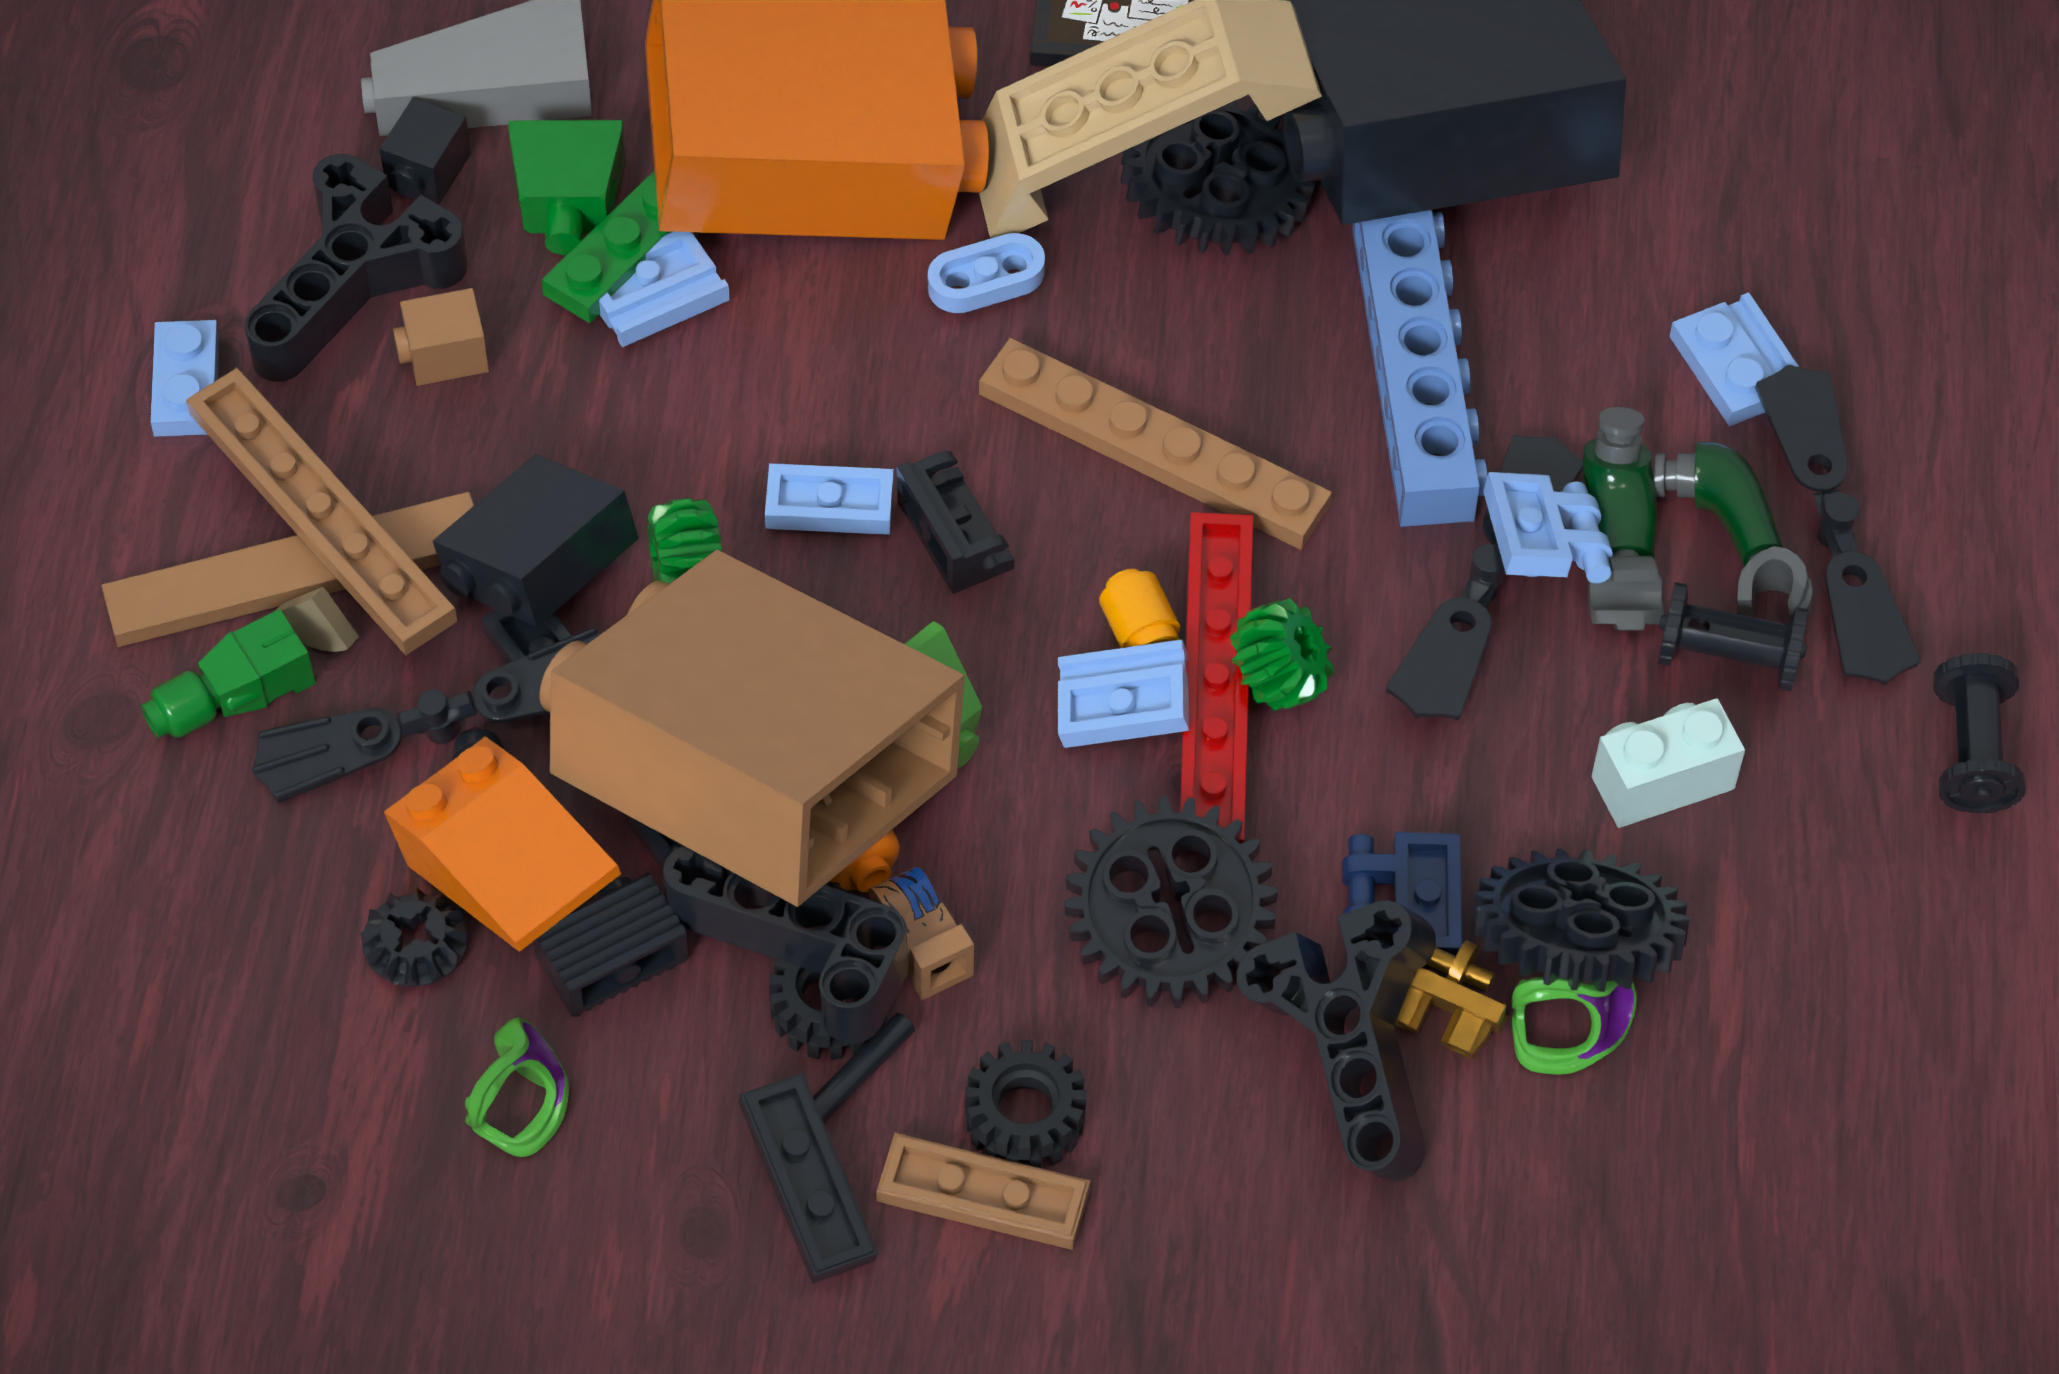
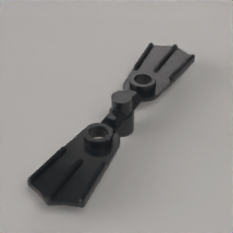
M1787 365L1775 374L1758 381L1755 390L1794 478L1803 487L1819 492L1813 493L1820 516L1817 538L1822 545L1830 548L1833 557L1825 571V582L1842 673L1844 677L1865 678L1886 685L1901 673L1917 667L1920 663V658L1879 565L1871 557L1858 551L1852 532L1859 513L1858 502L1853 496L1840 492V490H1834L1844 482L1848 472V463L1830 373ZM1819 464L1826 468L1828 474L1816 475L1810 471L1808 466ZM1842 576H1857L1863 585L1858 587L1850 586L1843 580Z
M1513 435L1499 473L1549 475L1553 491L1562 492L1567 484L1575 482L1583 470V460L1569 451L1556 437ZM1488 507L1483 518L1482 529L1485 537L1491 544H1483L1475 549L1469 573L1470 579L1461 597L1447 600L1438 607L1386 686V692L1401 701L1414 714L1415 718L1445 717L1459 720L1475 678L1492 626L1491 616L1486 608L1489 602L1497 596L1498 588L1502 584L1505 575ZM1465 622L1472 629L1462 632L1453 628L1451 624Z
M590 628L491 670L477 681L473 689V695H471L469 690L446 698L437 689L427 690L419 696L418 707L396 713L397 718L387 710L369 708L259 731L257 753L252 773L267 787L276 802L281 803L389 758L398 749L402 736L426 733L430 741L437 744H446L454 740L459 734V722L464 718L477 715V712L483 718L498 723L549 713L541 706L540 686L550 662L567 644L573 641H582L588 644L600 634L596 628ZM506 685L512 688L509 695L505 698L494 699L490 697L493 689L498 686ZM369 726H380L382 728L380 734L374 739L366 740L361 738L363 730Z

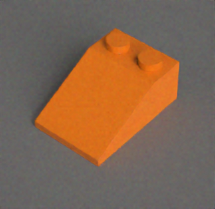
M486 736L472 747L463 751L457 758L422 784L413 788L407 795L384 811L407 866L519 952L621 875L620 869L614 860L527 767Z

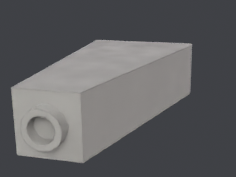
M531 0L371 52L372 77L361 78L365 114L376 113L379 136L389 135L413 97L466 116L468 128L507 125L509 121L561 120L592 117L580 0Z

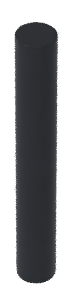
M895 1013L878 1030L875 1036L870 1038L813 1096L823 1123L915 1032L913 1024L907 1017L901 1013Z

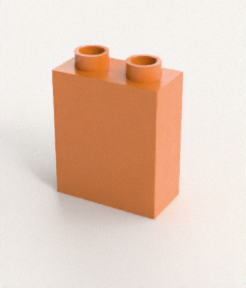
M652 0L645 38V54L659 231L945 240L957 193H981L983 191L987 178L989 159L987 127L983 120H960L957 98L970 99L974 91L977 73L976 35L972 27L948 26L945 0Z

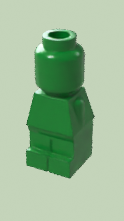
M278 609L232 633L230 631L198 663L200 675L194 671H186L157 685L151 691V699L140 704V708L157 739L167 734L180 738L213 722L217 717V708H219L224 717L266 708L273 700L292 690L297 694L315 685L309 653L281 609Z

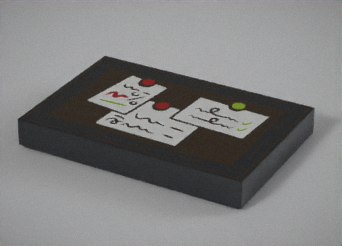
M1036 0L1030 65L1050 67L1194 0Z

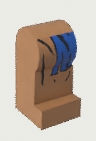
M918 866L869 888V900L897 910L904 919L909 955L907 976L921 1001L974 976V943L963 925H956L943 902H939L929 879ZM951 962L944 971L931 973L932 970Z

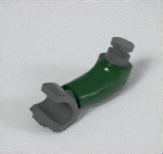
M1609 407L1599 413L1598 427L1600 430L1597 432V438L1589 441L1584 446L1583 474L1588 494L1595 497L1601 512V521L1598 528L1600 532L1607 536L1612 549V557H1609L1611 568L1609 579L1602 583H1591L1588 581V609L1592 624H1614L1617 631H1642L1645 624L1659 625L1661 615H1664L1662 578L1655 562L1657 502L1651 466V452L1645 445L1641 444L1642 436L1640 433L1643 431L1644 417L1638 411L1627 407Z
M1697 442L1695 453H1678L1677 460H1667L1666 453H1656V498H1665L1666 491H1677V498H1695L1696 510H1707L1717 515L1728 532L1744 566L1738 581L1737 602L1739 615L1754 617V601L1756 596L1767 590H1776L1789 595V617L1794 612L1795 607L1808 609V619L1811 615L1814 601L1811 580L1807 576L1806 566L1797 554L1787 548H1783L1770 507L1751 465L1737 450L1718 442Z

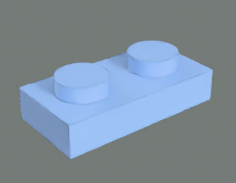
M216 320L155 322L151 426L154 437L208 435L189 414L186 399L218 380L219 330Z
M769 463L765 529L890 535L894 469Z

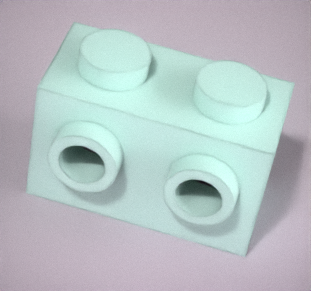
M1718 698L1698 705L1683 703L1670 709L1662 717L1641 724L1626 722L1612 728L1606 735L1601 736L1591 777L1617 827L1621 828L1734 790L1745 748Z

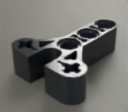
M334 154L318 162L313 170L312 179L318 213L322 222V237L261 299L246 317L245 332L255 372L269 381L283 382L292 379L305 369L371 297L421 285L431 288H447L462 280L467 272V257L463 227L459 218L442 206L420 195L397 220L387 225H381L393 213L388 176L349 154Z
M1384 900L1337 916L1347 952V965L1340 978L1332 983L1330 982L1321 945L1297 932L1260 944L1247 951L1240 960L1236 973L1239 989L1250 1001L1275 1013L1286 1016L1290 1015L1315 1033L1344 1150L1349 1161L1357 1168L1395 1182L1406 1180L1418 1171L1425 1156V1142L1394 1025L1416 970L1425 966L1433 956L1436 947V933L1431 923L1419 914L1397 902ZM1359 1007L1361 1017L1358 1025L1353 1031L1345 1034L1344 1022L1346 1016L1351 1010ZM1375 1069L1377 1074L1375 1087L1369 1094L1362 1097L1360 1094L1361 1081L1367 1072ZM1391 1132L1393 1135L1392 1149L1385 1158L1378 1161L1376 1155L1378 1142L1383 1135Z

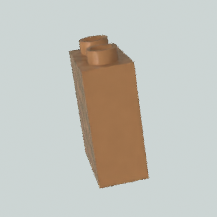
M715 550L669 584L660 580L649 584L634 600L627 616L588 644L582 641H573L567 644L552 659L545 671L540 686L541 706L550 713V773L798 907L957 776L965 675L719 550Z

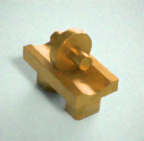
M1465 940L1456 956L1435 947L1433 956L1427 965L1447 973V978L1424 968L1416 970L1395 1025L1418 1034L1431 1004L1453 1014L1441 1039V1044L1451 1051L1474 1060L1488 1041L1491 1032L1493 1031L1500 1035L1508 1019V1015L1505 1014L1506 1005L1464 987L1467 982L1488 991L1495 977V973L1474 964L1479 946Z

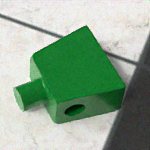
M517 120L508 122L512 163L523 229L530 234L545 233V246L552 253L567 255L582 241V233H590L614 210L626 165L623 120Z

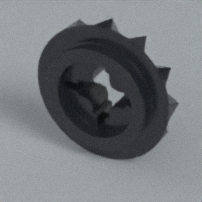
M416 887L408 895L397 897L390 893L385 904L377 910L370 909L368 922L364 931L361 932L366 961L376 974L391 983L413 987L434 983L450 974L458 966L465 954L468 933L461 909L457 910L452 906L443 893L438 896L428 895ZM426 921L425 932L428 940L424 942L415 939L409 946L405 945L403 947L404 942L400 929L404 927L408 930H414L419 924H423Z

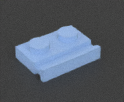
M672 232L665 235L646 254V260L636 266V273L611 297L607 292L599 300L600 316L609 329L613 328L617 334L621 347H624L729 301V285L725 279H720L716 273V266L692 232Z
M1750 293L1741 295L1740 301L1727 305L1726 302L1672 322L1669 337L1729 427L1765 413L1755 390L1758 381L1775 374L1787 365L1799 367Z
M1176 640L1058 657L1060 681H1058V735L1064 748L1189 731L1188 676L1186 673L1188 653L1183 641Z

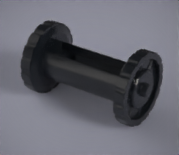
M1674 583L1668 614L1661 615L1659 628L1664 630L1658 664L1670 666L1676 656L1677 648L1778 669V689L1791 691L1799 658H1805L1807 645L1803 643L1808 609L1795 607L1788 624L1687 604V584Z
M1970 653L1950 658L1946 662L1941 663L1937 670L1934 671L1933 687L1934 693L1941 701L1955 706L1958 763L1946 769L1942 773L1943 775L1939 777V797L1941 801H1944L1945 805L1961 812L1993 813L2008 809L2012 805L2019 803L2026 793L2024 773L2017 766L2003 761L2000 704L2012 698L2015 692L2018 691V669L2010 660L1988 653Z

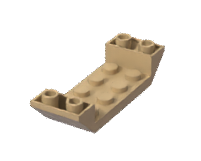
M1194 0L996 91L982 119L986 124L988 132L989 159L985 187L979 193L990 238L1009 233H1020L1049 220L1041 188L1248 94L1266 121L1322 97L1300 23L1291 1Z

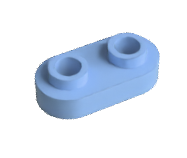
M1009 233L944 252L937 256L929 266V297L937 307L944 311L965 313L1026 295L1037 289L1043 281L1045 273L1044 250L1034 238L1028 235ZM1012 269L1020 270V272H1016L1013 274H1010L1007 271ZM961 286V287H964V288H962V289H954V288H952V287Z

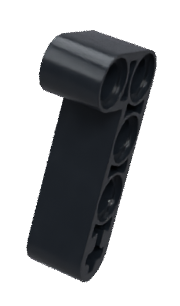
M686 846L678 848L668 856L663 867L667 899L673 912L677 914L679 922L683 924L685 929L820 973L819 990L825 1029L830 1036L842 1043L849 1044L865 1042L875 1036L881 1028L909 969L906 926L903 917L897 910L826 885L800 906L796 907ZM753 906H763L758 909H748ZM818 925H820V926H825V927H823V928L815 929V930H814V929H808V928H810V927L818 926ZM879 945L887 946L883 949L878 950L869 949L871 947ZM849 998L860 999L859 1001L852 1003L841 1002Z

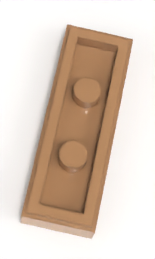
M894 1133L876 1193L877 1202L1073 1250L1090 1192V1180Z

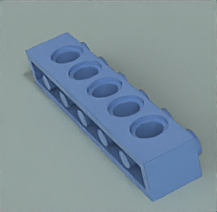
M1428 210L1353 223L1352 231L1400 527L1473 522L1478 497L1484 496L1483 490L1488 476L1485 460H1475L1473 445H1478L1479 442L1478 416L1475 408L1466 409L1464 395H1469L1470 371L1467 358L1458 359L1455 345L1461 344V318L1458 309H1449L1447 296H1452L1453 274L1450 260H1440L1439 248L1444 247L1445 241L1442 212ZM1431 454H1440L1443 456H1434Z

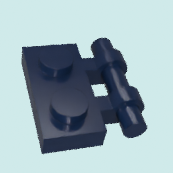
M1395 832L1393 854H1374V838L1367 834H1356L1349 837L1348 856L1342 861V882L1348 887V907L1343 910L1342 914L1374 903V887L1378 884H1393L1394 902L1403 905L1430 922L1436 933V947L1456 956L1462 946L1460 834Z

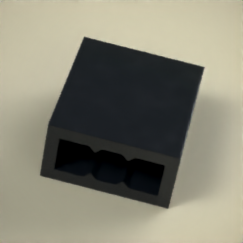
M535 454L433 540V544L441 565L440 576L450 591L459 597H469L492 607L503 616H512L538 627L635 543L639 536L625 490Z

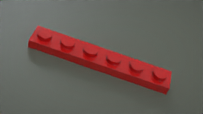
M1191 512L1185 643L1188 653L1186 673L1188 676L1189 731L1182 732L1179 813H1181L1188 797L1194 798L1195 816L1201 818L1216 805L1220 807L1219 826L1224 829L1237 819L1243 822L1242 833L1238 841L1241 844L1244 843L1249 685H1241L1243 675L1240 667L1231 661L1237 655V651L1231 644L1230 636L1237 631V620L1246 616V613L1251 610L1253 515Z

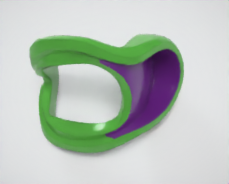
M1543 977L1528 980L1522 979L1512 994V1008L1514 1009L1512 1033L1515 1054L1520 1064L1526 1069L1537 1073L1553 1075L1570 1074L1594 1064L1613 1052L1625 1039L1635 1015L1637 996L1633 982L1631 989H1625L1614 980L1607 981L1605 992H1599L1592 983L1582 982L1576 991L1570 989L1567 979L1558 978L1549 986L1543 984ZM1570 998L1583 1003L1587 1007L1591 1017V1030L1588 1039L1583 1044L1571 1048H1547L1527 1043L1524 1019L1526 1004L1551 999Z
M516 1017L509 1020L494 1034V1044L500 1057L489 1066L477 1081L471 1095L466 1098L465 1108L467 1116L465 1123L472 1127L477 1135L503 1151L516 1157H527L544 1147L560 1127L568 1103L569 1081L561 1062L544 1036L530 1022ZM515 1070L533 1083L546 1088V1096L535 1118L523 1131L512 1138L490 1126L486 1122V1114L504 1081Z

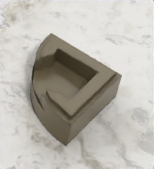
M324 587L286 601L276 609H281L301 642L314 649L328 652L344 651L349 649L359 638L354 628Z

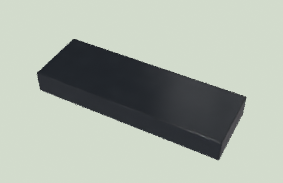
M803 1073L740 1094L739 1106L812 1284L875 1262L878 1253Z

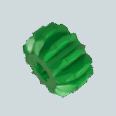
M674 499L665 504L652 507L648 515L649 525L647 526L650 567L652 568L654 582L661 580L670 584L715 550L722 552L717 517L714 515L713 507L706 499Z
M1290 598L1283 601H1273L1266 605L1263 604L1248 611L1246 616L1238 619L1237 631L1230 636L1231 644L1237 651V655L1231 661L1240 667L1243 675L1241 685H1249L1252 688L1254 700L1257 703L1266 702L1274 711L1283 708L1291 709L1316 699L1318 694L1327 690V678L1334 674L1333 665L1327 658V654L1333 649L1323 639V625H1315L1312 622L1311 611L1308 607L1298 608Z

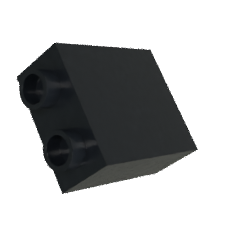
M1286 0L1291 1L1295 8L1322 97L1285 113L1283 131L1286 155L1292 175L1298 183L1320 179L1342 225L1619 177L1626 78L1581 0Z

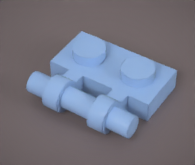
M1488 473L1483 492L1507 575L1567 577L1571 563L1575 561L1579 568L1585 570L1586 577L1591 583H1602L1609 579L1611 576L1609 557H1612V549L1607 536L1599 531L1598 525L1601 521V512L1595 497L1588 494L1585 484L1578 481L1571 482L1564 487L1562 492H1554L1549 475Z

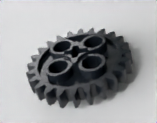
M1237 100L1125 150L1121 161L1123 169L1120 181L1122 184L1128 185L1126 193L1127 202H1140L1137 213L1138 218L1144 219L1156 216L1155 233L1159 234L1172 228L1177 231L1175 244L1180 246L1189 237L1197 239L1198 250L1202 253L1207 250L1210 242L1219 244L1224 255L1230 254L1233 243H1240L1243 249L1250 254L1254 252L1257 238L1264 244L1273 247L1275 246L1278 232L1291 236L1295 221H1304L1307 207L1311 202L1315 182L1298 183L1294 179L1286 155L1284 131H1278L1280 116L1268 121L1266 119L1263 120L1258 117L1259 109L1256 104L1250 106L1246 111L1238 109Z
M1161 796L1158 812L1149 815L1146 808L1138 800L1134 802V820L1129 823L1114 811L1109 814L1112 831L1110 836L1093 828L1089 831V842L1096 851L1095 853L1085 850L1075 851V865L1084 873L1067 874L1066 889L1080 896L1065 900L1064 908L1066 916L1081 919L1069 927V937L1071 941L1090 940L1080 951L1081 962L1085 965L1102 959L1103 962L1098 971V981L1104 984L1115 976L1120 975L1122 977L1121 997L1126 999L1139 985L1146 988L1147 1006L1153 1007L1160 991H1169L1174 1007L1181 1008L1184 990L1193 989L1197 998L1202 1003L1208 1002V983L1215 981L1225 991H1231L1233 980L1230 969L1232 967L1236 970L1238 969L1239 962L1246 954V950H1251L1260 944L1268 942V939L1257 930L1275 928L1276 914L1262 908L1277 902V887L1261 884L1272 876L1271 862L1264 861L1252 863L1260 853V841L1257 838L1239 844L1238 841L1242 833L1243 822L1237 819L1224 829L1219 826L1220 807L1214 805L1201 818L1195 816L1194 798L1188 797L1181 813L1172 812L1167 796ZM1151 850H1157L1160 853L1172 897L1175 901H1181V922L1194 948V951L1190 954H1186L1181 950L1168 904L1160 902V880L1148 857V852ZM1194 851L1206 857L1209 863L1204 869L1189 873L1179 869L1173 861L1184 852ZM1133 871L1143 876L1147 883L1136 892L1126 893L1115 888L1112 880L1122 872ZM1216 910L1226 915L1230 923L1219 932H1208L1198 927L1195 919L1205 911ZM1153 930L1164 935L1168 943L1157 952L1147 953L1135 947L1132 941L1139 933Z
M1557 849L1555 858L1552 859L1546 858L1538 851H1531L1530 863L1516 857H1510L1508 869L1493 866L1490 878H1481L1479 891L1475 892L1472 921H1475L1474 936L1483 937L1482 949L1484 951H1498L1497 963L1500 965L1519 962L1518 975L1524 977L1538 971L1543 973V984L1548 986L1558 978L1567 979L1571 990L1577 991L1582 981L1591 982L1599 992H1605L1607 981L1614 980L1623 988L1631 989L1633 976L1651 983L1654 982L1655 970L1665 973L1671 972L1673 960L1681 961L1683 949L1687 941L1690 917L1686 916L1687 903L1677 900L1678 889L1676 887H1661L1662 876L1660 874L1640 876L1641 864L1634 863L1622 868L1616 866V855L1611 854L1601 862L1593 860L1590 850H1583L1579 858H1570L1563 849Z

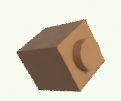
M473 288L400 302L404 326L392 328L399 364L409 362L412 364L416 386L489 372L484 334Z

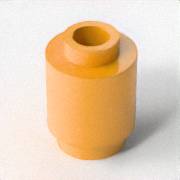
M1126 569L1116 573L1107 581L1106 588L1100 594L1099 604L1120 648L1180 640L1178 637L1180 624L1154 573L1139 571L1138 569Z

